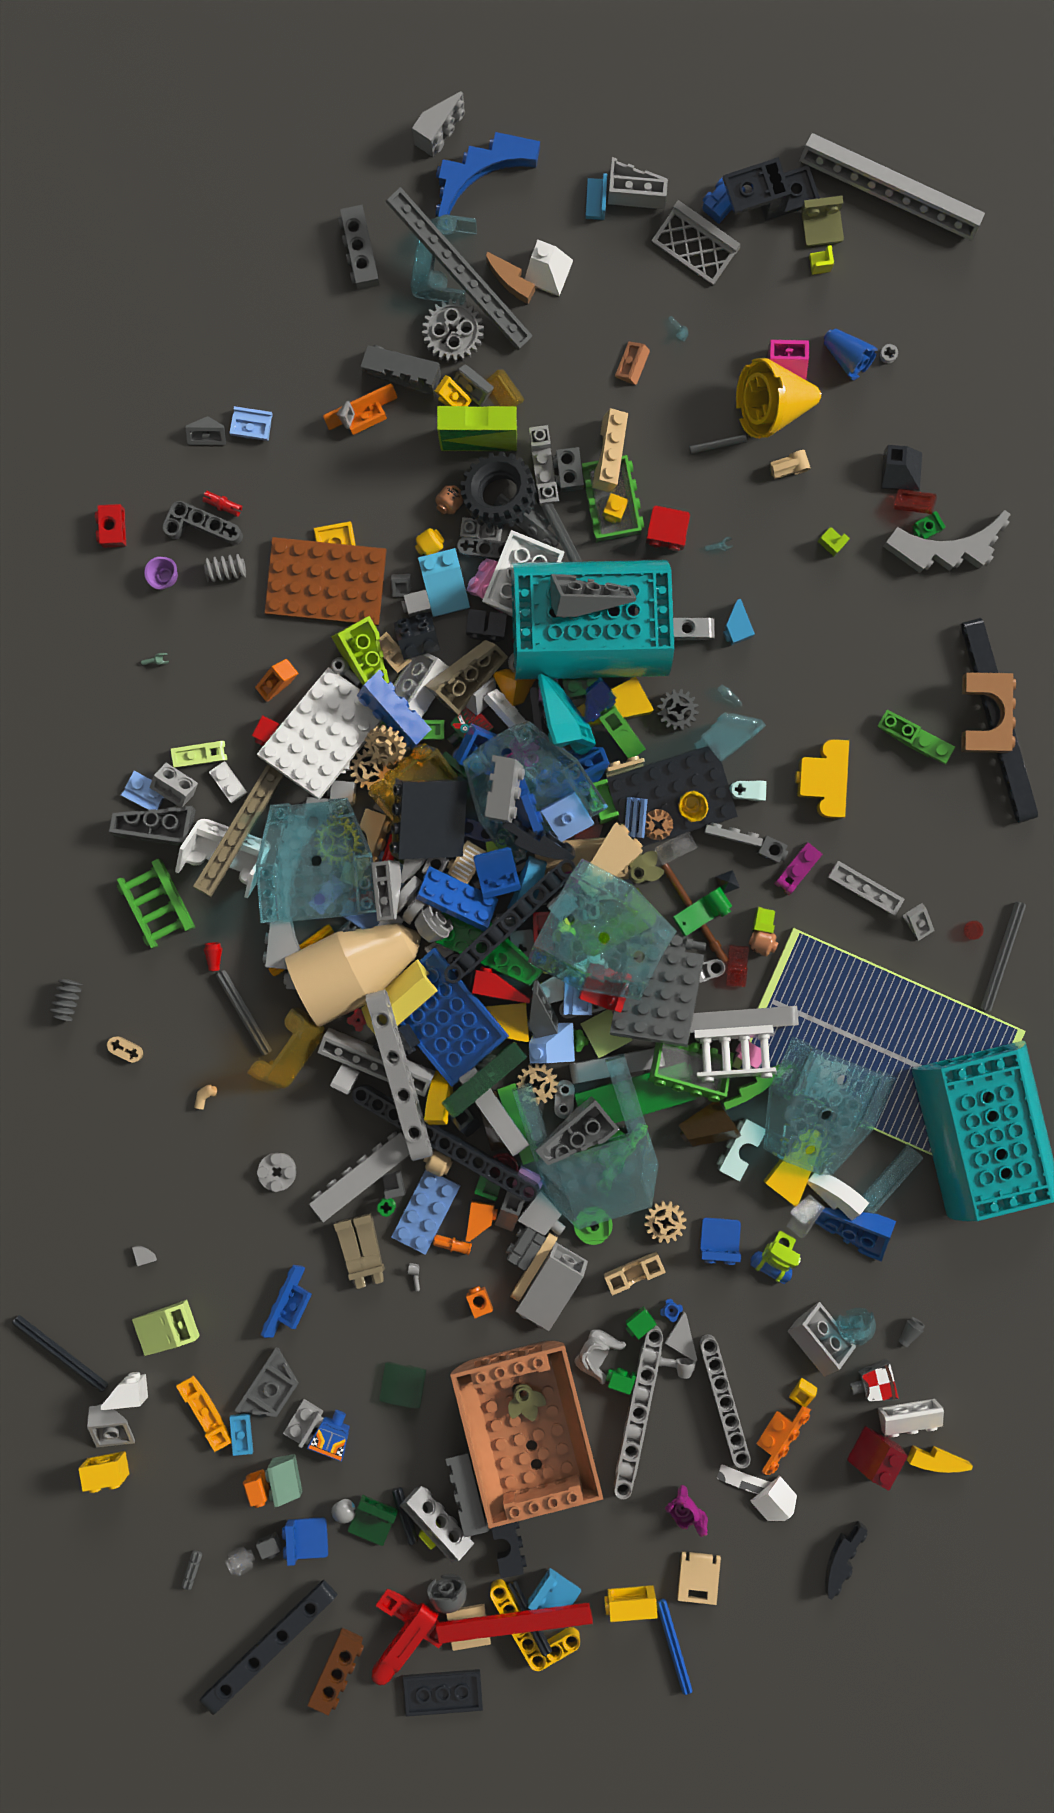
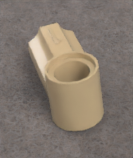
M805 450L796 451L790 454L789 457L770 462V470L774 479L793 473L795 475L801 474L811 469Z

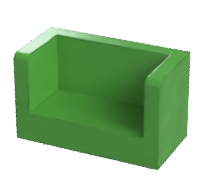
M607 779L588 785V792L599 825L616 820L619 817L607 786Z

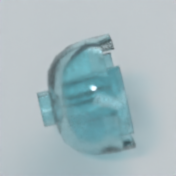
M854 1308L847 1310V1315L843 1317L841 1315L838 1316L836 1326L840 1336L847 1343L863 1345L873 1338L876 1331V1322L872 1311L869 1313L866 1308Z

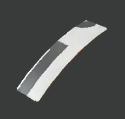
M723 1464L717 1476V1479L756 1494H759L771 1483Z

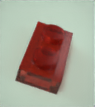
M899 489L894 509L932 514L937 495Z

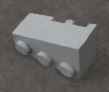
M612 157L608 204L665 209L667 178L646 170L643 172L634 168V165L618 162V159Z
M492 755V761L495 762L494 774L490 773L489 780H492V785L487 795L485 817L491 820L512 823V819H515L517 814V807L515 805L516 800L521 795L519 785L520 780L524 779L525 769L516 759Z

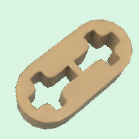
M112 1037L107 1043V1048L112 1054L128 1062H138L143 1057V1050L140 1046L122 1037ZM119 1040V1045L124 1047V1049L117 1048L114 1050L112 1042ZM127 1049L130 1051L136 1049L138 1057H133L132 1059L131 1054L127 1052Z

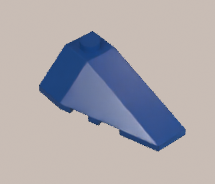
M817 1206L812 1220L831 1234L837 1233L843 1237L845 1243H852L858 1247V1251L863 1255L881 1262L896 1221L879 1214L862 1212L854 1220H850L840 1209L833 1210L832 1208Z

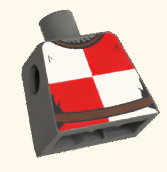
M887 1359L859 1370L860 1381L850 1383L852 1394L864 1393L865 1399L869 1402L899 1399L891 1364Z

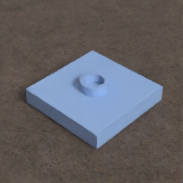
M575 791L541 809L545 819L561 842L594 825L592 818Z

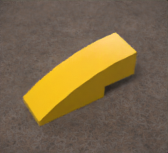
M435 1070L425 1108L424 1121L429 1125H447L449 1108L452 1107L453 1087L450 1086L438 1070Z
M912 1445L907 1457L910 1465L934 1472H963L973 1468L969 1461L933 1446L931 1452H927Z

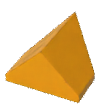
M503 669L493 674L501 692L512 706H517L524 702L535 679L515 680L514 673L510 669Z

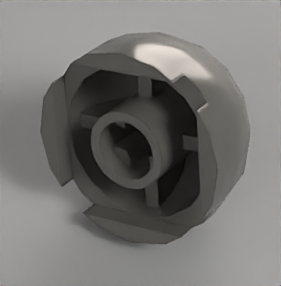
M446 1574L441 1576L442 1580L437 1582L436 1579L433 1580L427 1589L432 1607L444 1614L454 1613L464 1605L467 1596L466 1585L461 1576Z

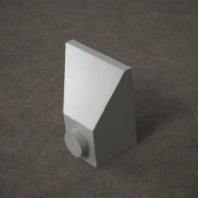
M102 1404L89 1407L87 1428L96 1448L135 1443L127 1420L116 1410H101Z

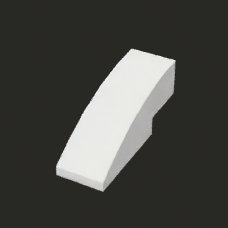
M818 1169L807 1181V1184L833 1210L838 1207L850 1220L858 1217L869 1204L851 1187Z

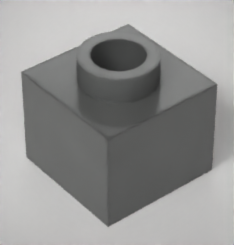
M277 1532L260 1538L256 1547L261 1559L267 1557L272 1559L279 1555L282 1544Z

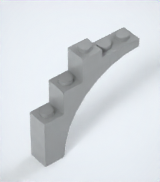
M1004 510L984 530L972 536L953 541L927 540L911 535L897 527L883 547L919 573L923 569L928 570L934 560L949 571L953 567L958 568L964 559L980 569L983 565L987 566L993 559L991 554L995 549L990 546L998 539V536H996L998 531H1003L1010 521L1007 519L1011 514Z

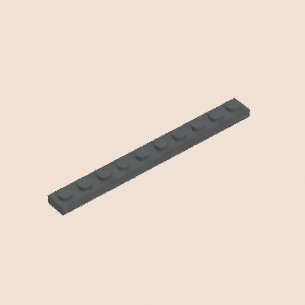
M400 187L386 200L388 206L513 346L519 350L532 337V334Z

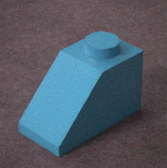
M741 599L736 601L726 623L725 631H723L726 641H730L731 646L750 639L755 635Z

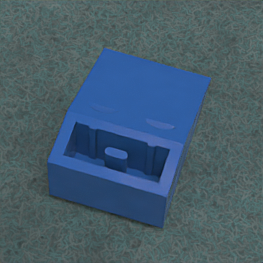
M471 723L455 755V759L460 765L487 775H490V773L494 774L495 762L492 761V755L502 757L512 753L509 746L510 740Z

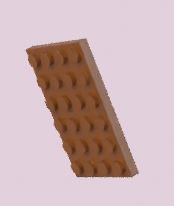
M272 537L265 614L356 623L370 616L374 625L379 626L387 549Z

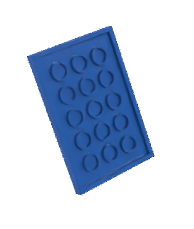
M433 948L420 960V963L430 973L427 978L438 991L400 1025H410L420 1041V1044L417 1046L450 1086L453 1087L460 1081L459 1078L476 1067L509 1035L462 979L456 984H450L445 980L444 972L450 964L436 948ZM454 969L447 973V977L450 980H456L459 976Z

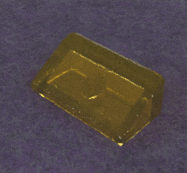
M503 369L497 370L486 380L494 386L492 394L501 406H518L524 401L523 396Z

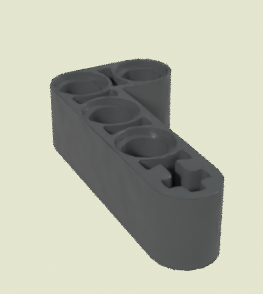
M176 501L172 504L163 523V531L173 540L181 538L187 525L232 545H237L243 540V533L237 525L182 501ZM185 508L183 515H177L178 509ZM200 515L203 517L201 522L194 523L196 516ZM219 523L220 528L218 530H211L213 524ZM176 525V532L169 533V528ZM225 530H227V531L230 532V533L236 532L237 535H236V536L233 535V536L231 537V536L229 535V533L225 532Z

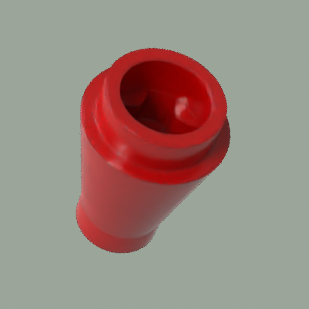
M205 943V948L203 949L208 970H220L223 949L221 943Z

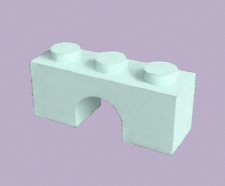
M746 1118L743 1121L739 1120L736 1125L741 1136L728 1140L726 1144L728 1149L725 1155L721 1154L717 1161L719 1171L738 1181L741 1180L749 1165L740 1159V1147L746 1143L758 1147L767 1131Z

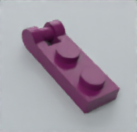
M807 842L774 884L777 887H782L785 893L790 896L823 854ZM787 877L793 880L791 884L785 881Z

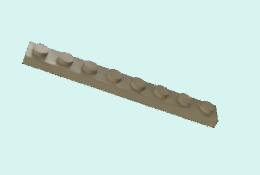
M269 764L265 767L193 886L194 889L209 897H212L284 777L282 773Z

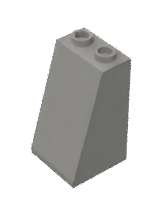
M555 1242L521 1298L516 1312L522 1318L534 1322L539 1328L550 1331L584 1277L588 1261Z

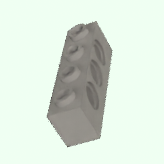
M422 1486L415 1488L400 1506L452 1563L460 1561L474 1544L470 1540L471 1537L464 1538L463 1530L457 1525L456 1519L444 1511V1506L431 1497L432 1494L427 1488ZM423 1504L428 1508L427 1513L422 1509ZM436 1518L441 1522L440 1528L436 1525ZM449 1533H452L454 1537L453 1542L449 1540Z

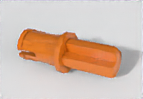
M435 1235L433 1241L434 1246L448 1249L450 1252L455 1251L467 1254L468 1256L472 1243L456 1240V1237L452 1239L441 1235Z

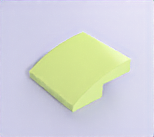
M608 1009L581 1023L598 1058L633 1041L632 1038L610 1035L613 1013Z

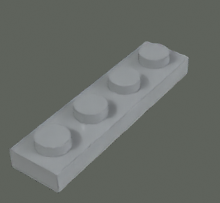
M840 861L836 862L827 877L893 916L897 914L905 900Z

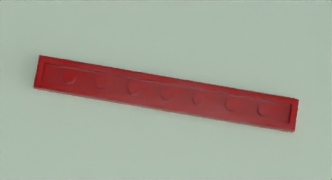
M582 1603L437 1622L436 1631L439 1644L588 1625L593 1624L590 1604Z

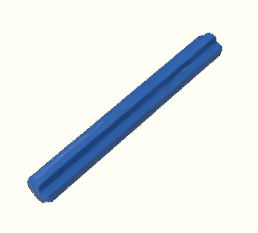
M660 1599L656 1601L682 1694L687 1695L692 1693L691 1683L666 1599Z

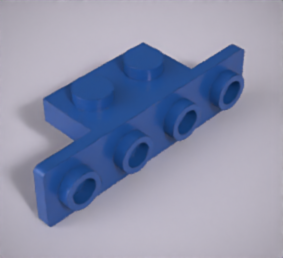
M524 778L520 780L519 788H521V795L516 800L515 805L517 807V816L521 820L522 825L527 828L532 827L533 831H537V835H540L544 830L541 823L543 818L541 812L536 810L535 805L537 802L533 793L530 794Z
M293 1265L288 1271L287 1279L279 1290V1296L271 1308L268 1320L263 1325L262 1337H274L280 1322L291 1329L297 1328L312 1295L307 1290L298 1286L305 1267Z

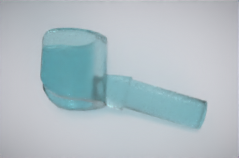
M670 316L668 319L678 330L676 333L677 338L685 341L688 337L687 327L681 326Z
M726 537L720 543L705 546V549L707 551L722 548V550L727 551L733 545L726 546L725 541H730L732 538Z

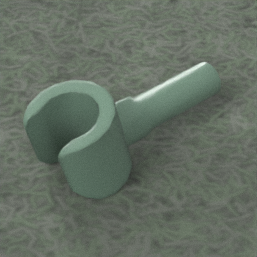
M157 653L151 659L142 660L141 664H168L169 661H163V656L168 654Z

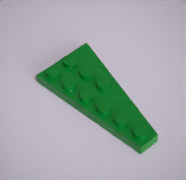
M442 912L441 914L445 917L446 921L448 919L451 920L453 930L450 931L447 938L435 941V943L461 954L485 931ZM508 938L480 963L528 986L543 973ZM479 943L476 946V950L478 953H485L487 946L484 943Z

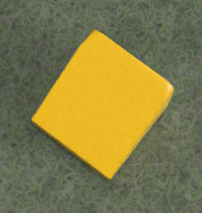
M801 1378L789 1398L799 1405L807 1407L816 1397L817 1387Z

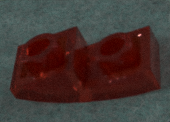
M729 945L726 986L746 987L748 946Z

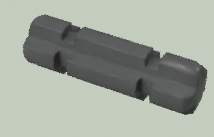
M193 1550L191 1553L185 1578L181 1585L182 1588L187 1590L192 1588L202 1552Z

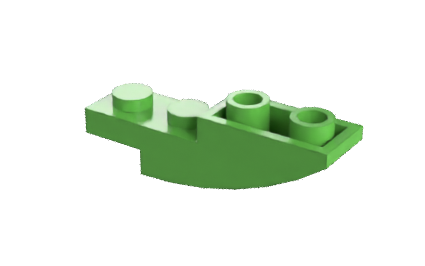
M604 689L587 699L603 725L628 758L635 757L646 750Z
M886 710L877 726L908 747L928 758L930 756L945 765L955 750V746L922 730L920 726L889 710Z

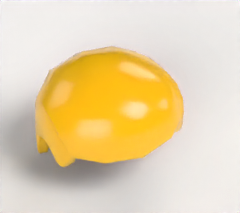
M689 791L680 797L678 807L683 817L690 822L701 821L706 817L708 802L701 793Z

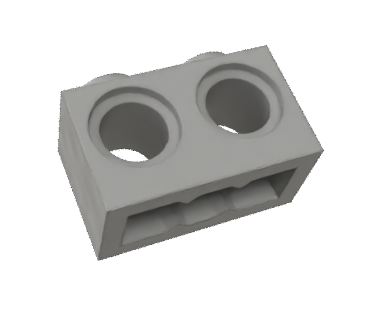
M165 763L154 774L150 788L182 808L193 797L198 783L168 763Z

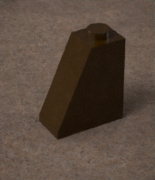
M712 1102L679 1125L682 1130L679 1133L685 1143L689 1141L693 1147L735 1139L741 1136L737 1127L719 1102Z

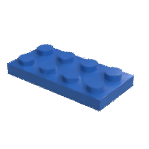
M430 866L426 870L416 896L417 900L482 931L488 929L498 901L495 897L483 899L481 890Z

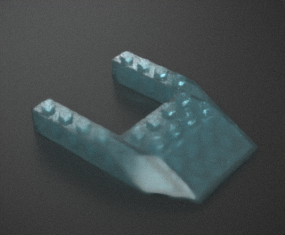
M624 1054L605 1060L628 1133L610 1138L602 1144L591 1146L587 1150L574 1153L550 1165H547L535 1151L548 1137V1133L532 1082L515 1087L512 1091L547 1198L578 1230L652 1207L659 1164Z

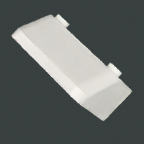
M209 819L198 820L179 849L175 872L179 873L185 863L196 866L201 865L205 859L210 860L229 827ZM250 834L229 867L240 871L239 879L247 885L245 898L249 897L258 882L270 847L266 840Z

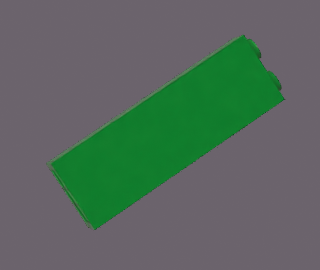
M685 1061L662 1067L658 1070L659 1075L696 1085V1083L691 1082L690 1076L693 1075L690 1064L686 1065ZM650 1071L574 1093L578 1107L592 1096L614 1123L696 1100L697 1098L686 1091L677 1092L672 1090V1087L654 1085V1082L648 1081Z

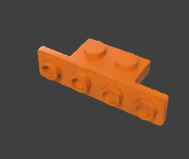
M392 383L350 402L355 413L349 428L353 435L387 419L381 406L397 399ZM341 407L323 415L329 430L343 424L336 415Z
M802 1406L793 1422L778 1411L775 1413L756 1443L771 1455L762 1473L771 1475V1473L776 1472L779 1467L778 1462L781 1457L786 1456L788 1453V1446L798 1437L800 1427L809 1420L811 1409Z

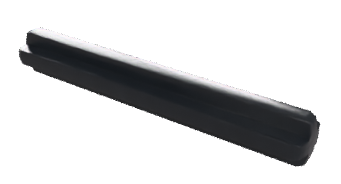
M513 1581L509 1583L507 1588L519 1611L531 1610L528 1608V1602L518 1582ZM543 1631L530 1632L542 1656L550 1654L552 1649Z

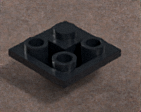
M887 445L883 453L881 489L920 491L922 452L908 446Z

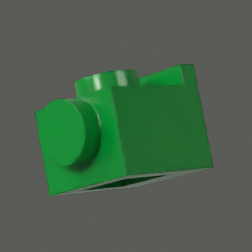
M935 511L917 521L913 525V533L917 537L929 539L942 532L946 527L938 512ZM927 523L930 525L931 529L926 528Z
M612 1368V1370L608 1369L605 1380L608 1381L607 1385L609 1388L630 1395L636 1379V1373L631 1371V1374H628V1371L625 1369L617 1368L616 1370Z

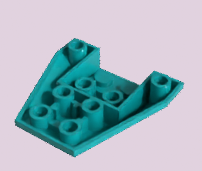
M539 674L538 686L541 690L547 726L550 732L548 733L550 742L558 747L570 744L574 752L581 755L586 754L596 745L590 725L558 682L548 676Z

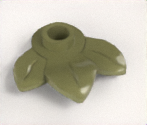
M648 851L643 855H639L630 864L628 874L632 882L655 881L663 875L664 870L656 866V851ZM636 870L641 871L640 877L634 875Z
M520 1384L514 1389V1397L509 1402L508 1411L512 1419L522 1413L527 1419L535 1421L538 1407L545 1406L546 1400L542 1393L533 1391L526 1384ZM520 1391H526L527 1395L521 1396Z

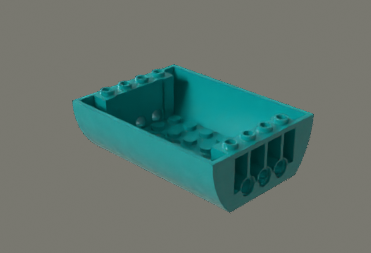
M667 560L511 563L515 680L538 679L539 674L552 679L669 676L674 656L672 574ZM551 574L574 575L576 580L587 582L588 579H593L594 582L600 585L613 583L632 588L636 601L616 606L619 610V615L611 616L608 609L578 617L554 618L549 614V610L552 608ZM630 606L637 607L638 615L631 616L628 613V608Z
M1024 1040L912 1068L948 1218L958 1221H981L1054 1202V1158L1027 1045ZM985 1092H991L992 1099L989 1102L983 1101V1094ZM990 1111H995L997 1114L994 1121L987 1119V1114ZM999 1149H1004L1006 1152L1003 1159L996 1157ZM1004 1168H1009L1010 1175L1007 1178L1001 1177V1171Z

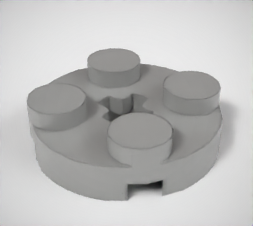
M271 1153L261 1160L257 1170L259 1181L266 1189L274 1192L287 1189L296 1178V1164L294 1160L285 1153ZM274 1167L276 1169L279 1167L282 1169L280 1171V1173L282 1174L280 1177L278 1175H273L274 1171L272 1169Z

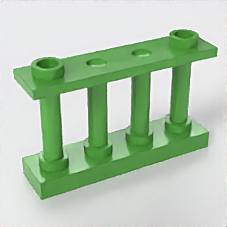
M162 859L152 861V870L128 882L124 878L117 879L119 883L117 888L121 895H125L144 933V936H142L143 940L151 948L158 947L155 940L179 928L185 929V931L196 928ZM153 877H159L162 883L159 888L134 899L130 891L131 888ZM162 894L168 895L170 899L169 904L145 916L142 915L138 906ZM170 911H176L179 917L176 922L151 933L147 923Z

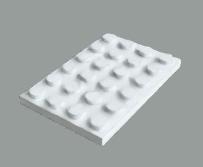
M328 667L257 755L319 800L365 744V738L369 731L374 729L375 726H379L382 720L375 718L372 713L373 711L368 706L365 707L359 702L357 697L360 691L359 688L339 674L334 673Z

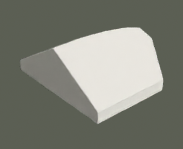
M779 1475L751 1500V1503L767 1521H786L794 1514L797 1495Z

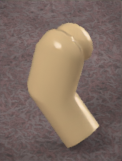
M206 1085L197 1092L194 1108L204 1109L205 1100L210 1096H215L217 1088L212 1085Z

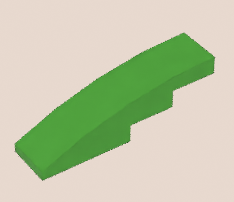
M787 1061L773 1066L776 1067L777 1075H773L772 1078L753 1076L755 1081L737 1087L739 1095L721 1101L724 1109L727 1110L744 1103L766 1090L792 1067V1063Z
M516 1084L497 1089L502 1106L529 1143L528 1147L519 1152L523 1165L542 1159L535 1151L538 1146Z

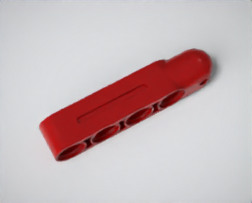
M424 1603L419 1604L374 1665L372 1680L375 1684L380 1686L387 1684L394 1674L402 1668L438 1618L436 1611Z

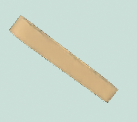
M550 1232L547 1234L546 1240L527 1271H524L510 1295L511 1298L519 1302L558 1237Z

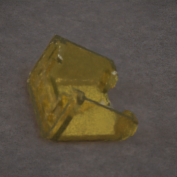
M298 1007L292 1008L285 1018V1026L293 1035L275 1061L271 1060L267 1063L266 1061L259 1060L247 1072L255 1079L278 1088L288 1087L325 1034L324 1026H317L311 1016Z

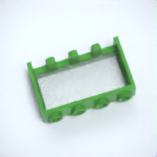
M625 455L621 458L618 485L611 492L592 488L594 473L599 460L582 463L583 479L596 543L641 534V528H644L643 517H639L638 510L641 509L639 498H635L634 491H637L636 480L631 477L633 464L632 461H628V456ZM611 493L628 499V504L620 523L617 521L616 523L608 522L602 516Z
M656 1042L648 1081L654 1082L656 1086L672 1087V1090L677 1092H689L690 1095L695 1097H707L712 1102H719L727 1097L730 1078H716L713 1082H702V1079H698L697 1072H704L702 1049H700L699 1043H692L688 1047ZM710 1048L711 1072L723 1071L722 1055L717 1054L718 1049ZM730 1052V1065H731V1069H732L733 1056H734V1053H732V1052Z

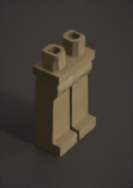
M372 1213L354 1217V1219L349 1218L335 1222L333 1225L349 1272L348 1277L349 1280L353 1281L355 1288L366 1287L364 1277L371 1275L373 1284L382 1283L384 1281L383 1271L385 1267L381 1259Z

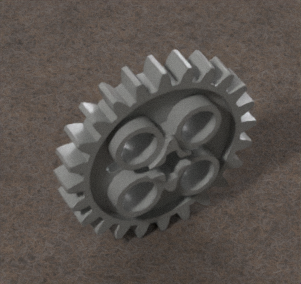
M449 299V304L447 305L442 301V307L435 304L436 311L430 309L429 314L431 317L425 316V321L428 323L422 324L423 328L426 329L422 331L423 336H426L424 343H429L427 349H434L432 352L433 356L439 353V360H442L445 356L448 363L451 358L457 363L458 357L464 361V355L471 358L470 351L477 352L475 345L481 346L479 339L484 338V335L480 333L484 331V326L480 325L482 324V318H478L479 312L473 313V306L467 308L466 301L463 305H460L459 299H457L456 304H453L451 299ZM449 315H455L457 317L453 321L447 319ZM464 327H470L471 331L468 333L462 332V329ZM437 329L445 331L442 335L435 334ZM452 341L459 343L457 347H451L449 344Z

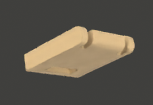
M681 1552L678 1601L717 1605L721 1560L719 1555H716L715 1563H713L712 1554L689 1552L688 1561L686 1560V1552ZM688 1591H705L706 1598L688 1596Z

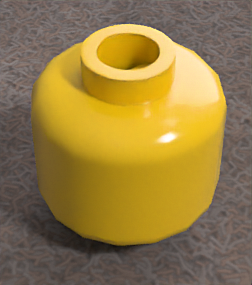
M429 528L416 537L417 545H415V548L420 555L434 554L443 549L444 539L437 529Z

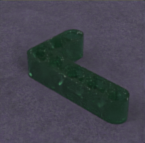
M515 1042L503 1048L497 1054L498 1056L441 1103L453 1119L527 1058Z

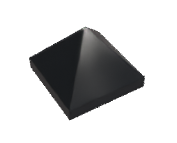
M733 870L715 877L718 886L721 887L724 894L740 888Z

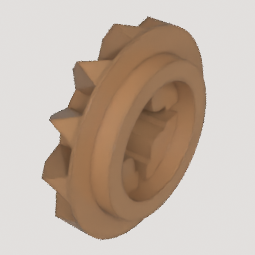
M655 809L646 814L645 834L649 838L663 840L670 835L673 829V820L666 811ZM652 819L658 822L660 820H663L661 825L664 830H660L659 828L655 830V824L652 821Z

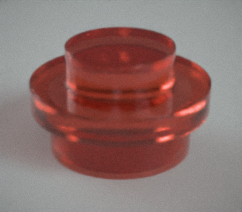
M969 921L966 923L964 934L967 938L976 940L983 935L984 928L980 922Z

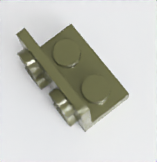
M842 196L804 200L801 214L807 247L843 242L844 236L840 214L843 205Z

